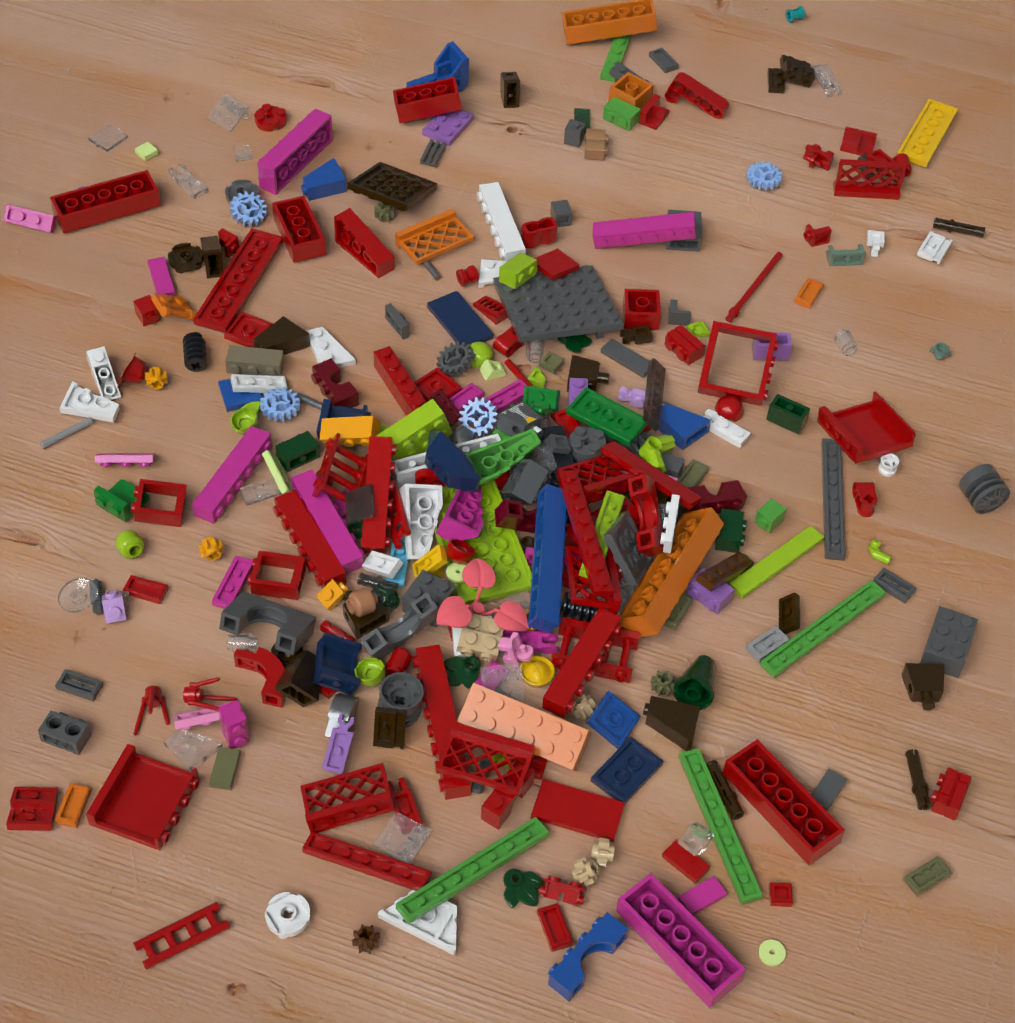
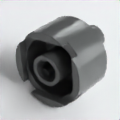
M579 426L569 436L568 441L574 463L604 455L601 453V448L606 445V438L602 430Z

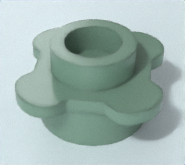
M937 343L935 347L930 348V352L938 360L951 356L949 347L945 343Z

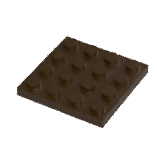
M379 162L348 182L347 189L352 190L356 194L368 196L369 199L381 201L385 205L394 206L398 210L407 211L435 191L438 183Z

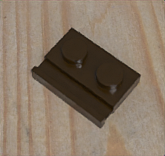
M376 707L373 746L385 748L400 747L403 750L407 710L402 712L393 708Z

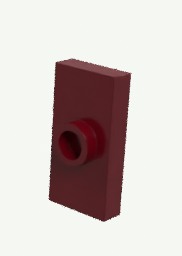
M438 389L426 398V402L433 399L444 412L450 427L458 422L459 418L463 417L441 389Z

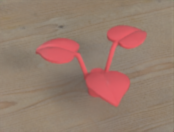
M478 558L469 562L462 572L463 581L467 586L471 588L478 587L474 603L465 605L461 597L450 596L440 605L436 618L437 625L462 628L470 623L472 613L481 616L496 613L494 622L503 630L524 632L529 628L526 613L523 607L516 602L506 601L501 604L500 609L495 608L485 612V607L479 602L482 588L490 589L493 587L495 573L487 562Z

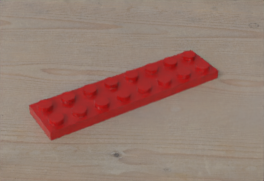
M251 228L195 315L193 323L225 333L236 319L282 245L283 237Z

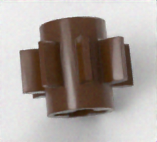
M361 924V928L358 931H353L355 938L352 940V945L359 947V953L363 951L371 954V950L374 947L379 948L377 940L380 939V932L374 933V925L368 927Z

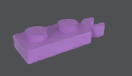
M340 714L338 717L339 729L334 727L332 729L322 769L343 774L353 737V732H349L348 728L354 723V717H351L350 722L344 724L342 722L343 714Z

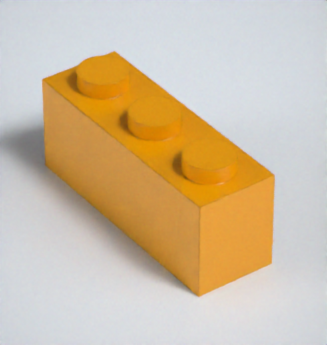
M374 416L322 418L320 440L326 444L329 438H333L339 433L341 434L338 442L339 445L353 447L354 444L369 446V436H376L380 433L381 422Z

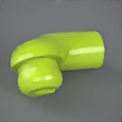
M873 539L868 546L872 558L888 565L892 556L883 553L880 549L881 542Z

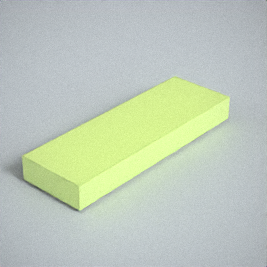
M269 450L263 452L262 455L282 495L293 491L292 484L278 457Z

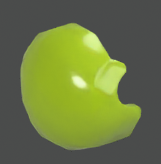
M478 341L470 344L475 353V356H473L475 361L470 362L473 367L480 368L486 359H493V350L487 343Z
M245 407L232 414L230 423L235 432L244 435L250 426L257 428L259 420L255 409L251 410Z
M365 658L354 669L355 677L360 678V684L366 687H374L385 678L386 668L381 659Z

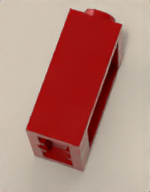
M140 479L139 486H135L134 497L137 499L136 502H132L131 506L134 521L181 527L187 485ZM143 493L177 496L175 512L141 508Z
M259 550L257 558H254L252 562L253 572L248 575L247 584L250 585L251 594L298 600L306 572V557ZM262 566L294 569L291 582L283 583L259 579Z

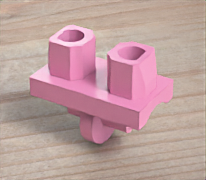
M513 632L510 638L501 637L498 647L500 651H505L503 655L505 664H512L514 670L520 672L521 663L523 661H530L534 656L533 648L522 644L519 633Z

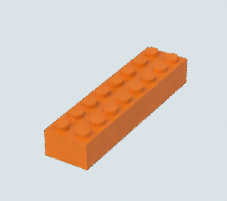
M712 507L683 513L675 527L671 553H661L656 556L619 615L621 617L620 625L622 629L640 632L639 638L655 636L661 632L662 626L670 617L671 611L679 602L680 596L687 589L689 581L696 574L697 568L703 562L706 553L711 549L712 543L720 534V530L724 525Z

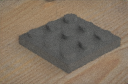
M625 511L620 514L603 536L605 544L613 553L614 561L622 570L623 578L629 583L630 587H633L640 582L654 559L652 556L647 557L638 551L635 533L639 530L629 511Z

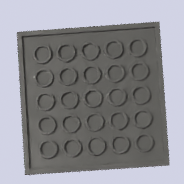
M593 265L579 267V270L553 281L537 271L534 277L517 289L499 282V277L493 278L494 287L520 343L623 329V322Z

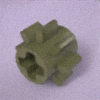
M380 202L378 206H374L375 218H378L380 222L390 221L391 218H394V206L385 205Z
M657 671V677H651V690H655L658 696H669L670 690L674 691L675 676H671L669 671Z

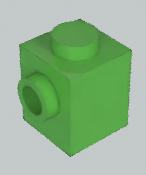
M771 498L757 511L755 523L761 529L770 533L784 521L786 508Z

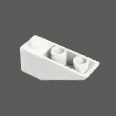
M105 347L87 351L86 358L100 396L109 400L121 398Z

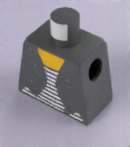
M524 402L499 413L497 429L510 436L532 428L539 439L544 434V430L540 428L541 416Z

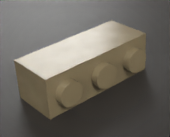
M229 345L225 360L226 371L230 374L281 376L284 366L283 350Z

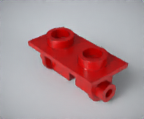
M550 875L548 879L542 878V881L546 882V886L541 885L539 894L543 895L544 898L558 901L560 893H563L562 902L578 906V904L583 905L584 896H580L581 892L586 893V889L582 888L583 884L570 881L569 885L561 883V878Z

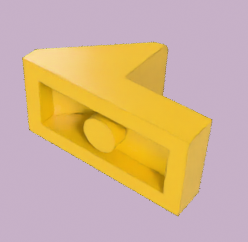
M438 544L412 564L415 579L422 570L439 578L445 577L443 565L448 561L444 546Z

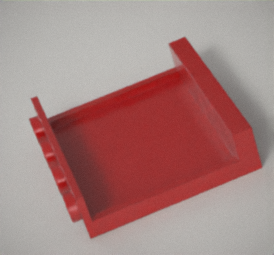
M876 391L873 392L872 401L833 413L826 406L819 408L817 422L855 464L913 447L916 436L914 429Z
M127 744L86 813L88 823L91 826L160 851L163 844L168 842L171 829L178 824L181 811L188 806L192 791L196 790L199 786L198 770L194 768L190 773L137 754L135 746Z

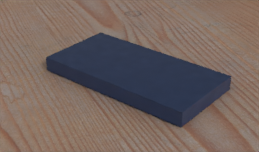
M458 291L427 303V308L455 342L459 341L461 344L465 342L467 345H470L473 342H486L493 339V333Z

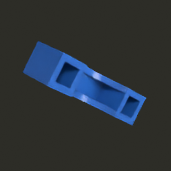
M608 912L602 918L599 916L592 924V929L580 936L577 941L578 944L574 949L570 947L565 952L559 965L555 963L548 972V985L567 1001H570L584 986L585 975L581 968L582 960L594 952L613 954L627 939L628 928Z

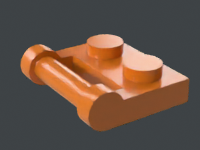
M154 293L151 298L162 317H182L193 321L196 315V311L191 310L182 296Z

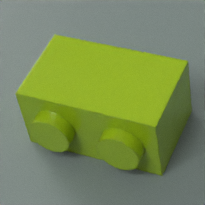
M520 252L499 267V282L517 289L536 275L537 259Z

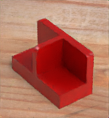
M654 94L640 112L639 124L657 130L670 113V110L659 106V95Z
M846 127L840 151L866 157L868 153L873 152L877 134Z

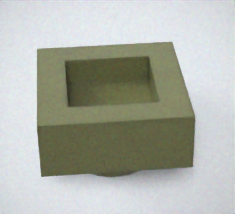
M550 351L539 361V367L552 374L564 364V358Z

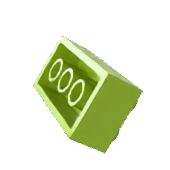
M431 399L376 436L393 437V443L397 444L396 455H393L392 461L424 453L427 449L431 430L442 431L447 437L453 432L444 412Z

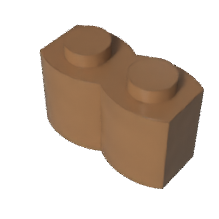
M586 128L584 159L604 160V155L608 154V146L605 145L608 144V135L605 134L606 130Z

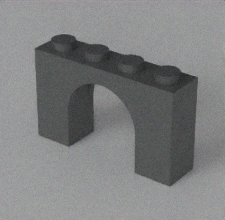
M243 591L222 611L219 629L238 636L252 623L264 622L274 624L280 627V630L277 632L275 649L294 655L313 635L316 617Z

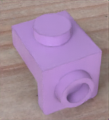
M116 590L102 595L106 624L126 620L122 592L117 593Z

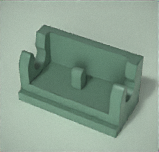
M858 244L859 249L834 250L832 245H828L829 250H826V256L829 266L863 265L866 252L862 244Z

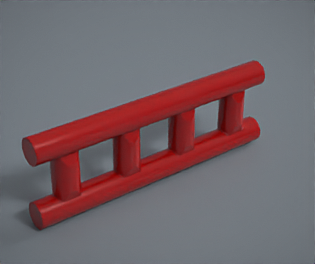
M391 478V480H394V492H390V499L393 497L394 500L393 508L389 510L388 517L392 518L390 533L394 547L399 550L402 548V538L404 535L409 536L411 530L396 479Z
M218 903L210 904L133 942L136 951L144 948L148 959L142 961L145 969L147 970L229 929L228 921L219 922L215 915V912L220 910ZM206 917L211 927L199 933L194 923ZM186 927L190 938L178 943L173 933ZM165 938L170 948L157 954L152 943Z

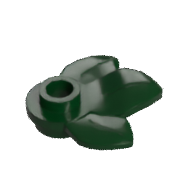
M584 334L557 338L560 343L565 344L569 351L575 353L581 352V348H585L592 343V340Z
M455 656L444 661L445 668L450 671L447 676L449 686L455 687L463 684L469 689L477 681V674L481 668L477 658L471 656L463 659Z
M518 869L508 870L503 877L506 887L503 894L505 902L511 908H514L519 901L528 906L535 907L538 903L536 889L544 885L542 879L533 872L522 873ZM512 876L517 877L518 882H513Z

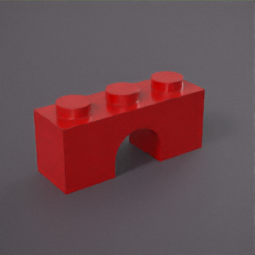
M516 760L513 764L515 770L525 765L519 760ZM531 767L528 769L519 793L520 798H523L534 784L535 770ZM515 776L505 780L507 785L517 786L518 781ZM494 789L481 806V820L499 830L509 817L512 805L518 795Z

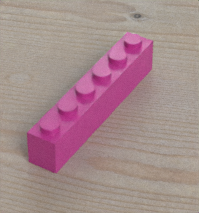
M694 212L593 222L595 249L696 238Z
M250 426L192 503L194 516L213 524L218 518L223 516L225 508L233 502L237 492L242 490L245 481L252 476L256 466L262 463V453L272 449L271 433Z
M311 469L291 477L292 490L297 491L346 571V574L362 568L363 559L365 558L362 548L357 547L353 533H349L347 530V523L344 518H340L338 507L336 504H332L330 494L322 490L316 497L312 496L314 491L313 483L318 475L316 476Z

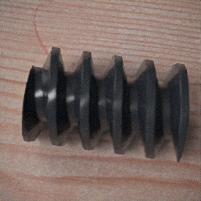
M198 332L186 334L183 338L185 367L193 372L203 371L208 366L206 341Z
M568 592L565 593L561 606L563 617L567 618L570 614L571 619H575L578 615L580 621H583L586 617V622H590L599 609L597 607L572 604Z

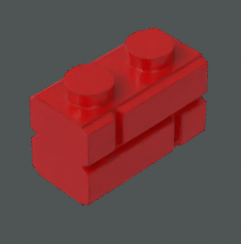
M682 325L667 332L664 344L669 351L672 350L677 355L680 361L691 365L704 356L705 345Z
M947 768L945 775L940 773L936 783L940 788L938 791L934 790L930 802L933 803L932 812L944 815V817L951 820H956L971 782V776L959 773V771L952 768Z

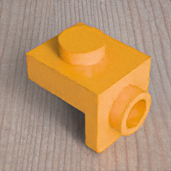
M332 579L316 597L326 609L331 611L350 589L344 582L341 581L339 583Z

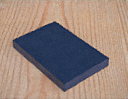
M630 737L591 777V782L613 799L625 802L626 804L663 765V760Z

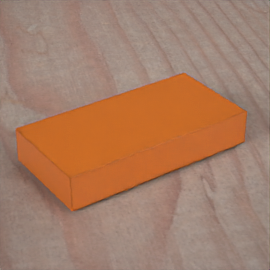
M808 278L795 297L794 303L810 309L822 291L824 284Z
M69 783L55 818L56 824L77 828L90 796L91 787Z

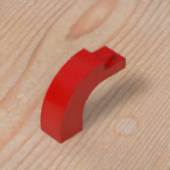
M259 647L256 653L249 650L236 649L234 653L235 667L257 672L266 679L261 691L262 703L282 708L286 696L275 690V686L285 670L281 661L264 648Z

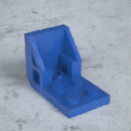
M454 41L449 42L434 62V73L406 82V87L455 77L458 92H462L468 85L469 58Z

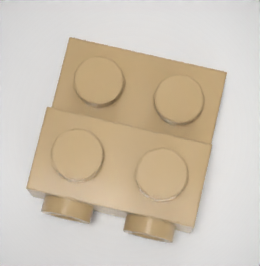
M472 613L470 623L462 627L456 651L460 652L463 656L480 657L481 660L486 662L496 661L499 652L498 644L503 635V629L496 625L493 618Z

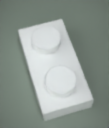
M372 550L362 564V567L366 571L393 579L403 565V562L398 558Z

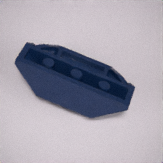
M431 430L424 462L427 468L448 488L477 492L481 477L478 473H475L474 467L466 455L442 431Z

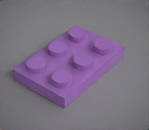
M458 110L454 113L449 112L435 116L423 128L422 135L435 141H440V143L445 142L446 145L450 146L474 120V114Z

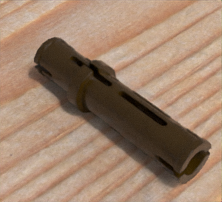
M936 217L933 228L947 230L950 233L953 231L983 238L985 233V227L955 222L953 219L945 220Z
M913 749L905 753L913 784L911 789L916 797L917 808L922 810L923 805V810H928L932 806L928 795L929 786L925 783L919 752L915 749L913 753Z
M716 760L708 762L706 764L721 795L723 805H726L733 820L742 818L745 813L737 801L738 796L736 792L732 791Z

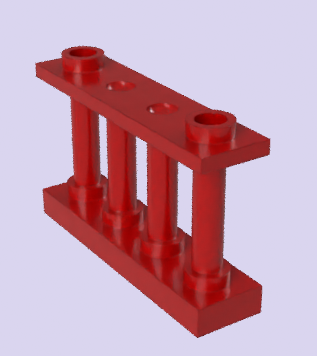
M337 433L333 438H329L325 444L326 451L319 475L313 483L314 491L312 496L316 497L322 490L346 503L347 509L345 514L352 518L361 509L365 496L368 453L365 457H359L340 446L338 442L341 434ZM335 452L355 462L358 470L335 458ZM334 465L353 476L354 483L331 471V466ZM330 478L349 489L350 497L328 485L327 479Z
M561 617L558 635H562L563 640L559 654L552 653L551 656L554 668L557 670L562 668L568 658L567 654L571 638L580 639L590 622ZM622 629L620 635L614 637L612 645L623 648L619 666L607 664L609 652L606 651L603 655L604 660L601 666H597L594 670V676L616 680L620 683H630L633 669L627 668L631 649L637 650L640 632Z

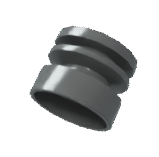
M990 464L976 466L968 471L959 482L961 491L969 499L975 512L979 514L996 510L1007 501L1011 493L1005 482L1000 479L994 466Z
M405 672L388 675L381 683L377 707L393 708L402 712L407 710L406 727L413 725L421 713L424 695L421 682L415 676Z

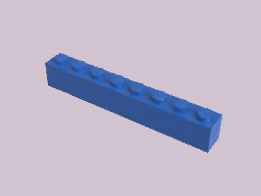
M546 484L538 492L528 627L547 633L558 627L561 622L559 613L562 605L564 540L567 534L565 524L568 519L561 488Z

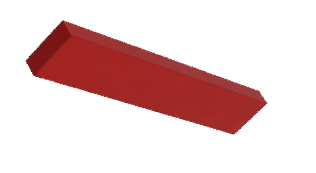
M612 441L602 446V454L636 476L648 475L655 480L656 488L672 498V494L680 495L679 503L687 509L701 502V496L617 442Z
M311 831L302 847V851L305 854L415 891L427 885L432 876V871L313 831Z

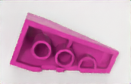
M479 485L477 492L457 490L438 527L437 535L445 540H450L451 538L453 540H467L478 537L484 525V520L482 519L483 508H481V485Z

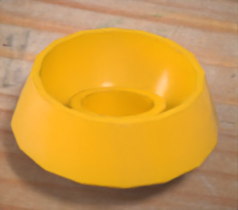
M537 655L533 656L528 662L523 661L519 669L523 681L532 688H542L548 685L555 674L553 663L549 659Z

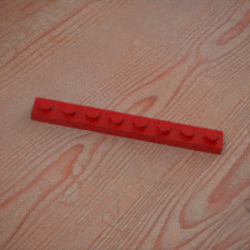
M577 470L558 471L557 478L592 595L612 596L614 592L578 472Z

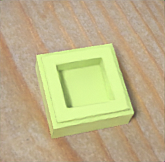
M146 142L135 148V153L144 161H147L158 155V150L149 142Z

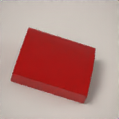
M14 787L10 799L11 809L6 823L7 830L51 831L57 805L58 787Z

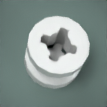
M891 453L882 456L878 466L879 473L886 477L895 475L899 465L898 457Z

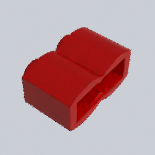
M553 217L524 223L522 225L521 239L525 248H535L541 244L555 242L557 240L558 225Z

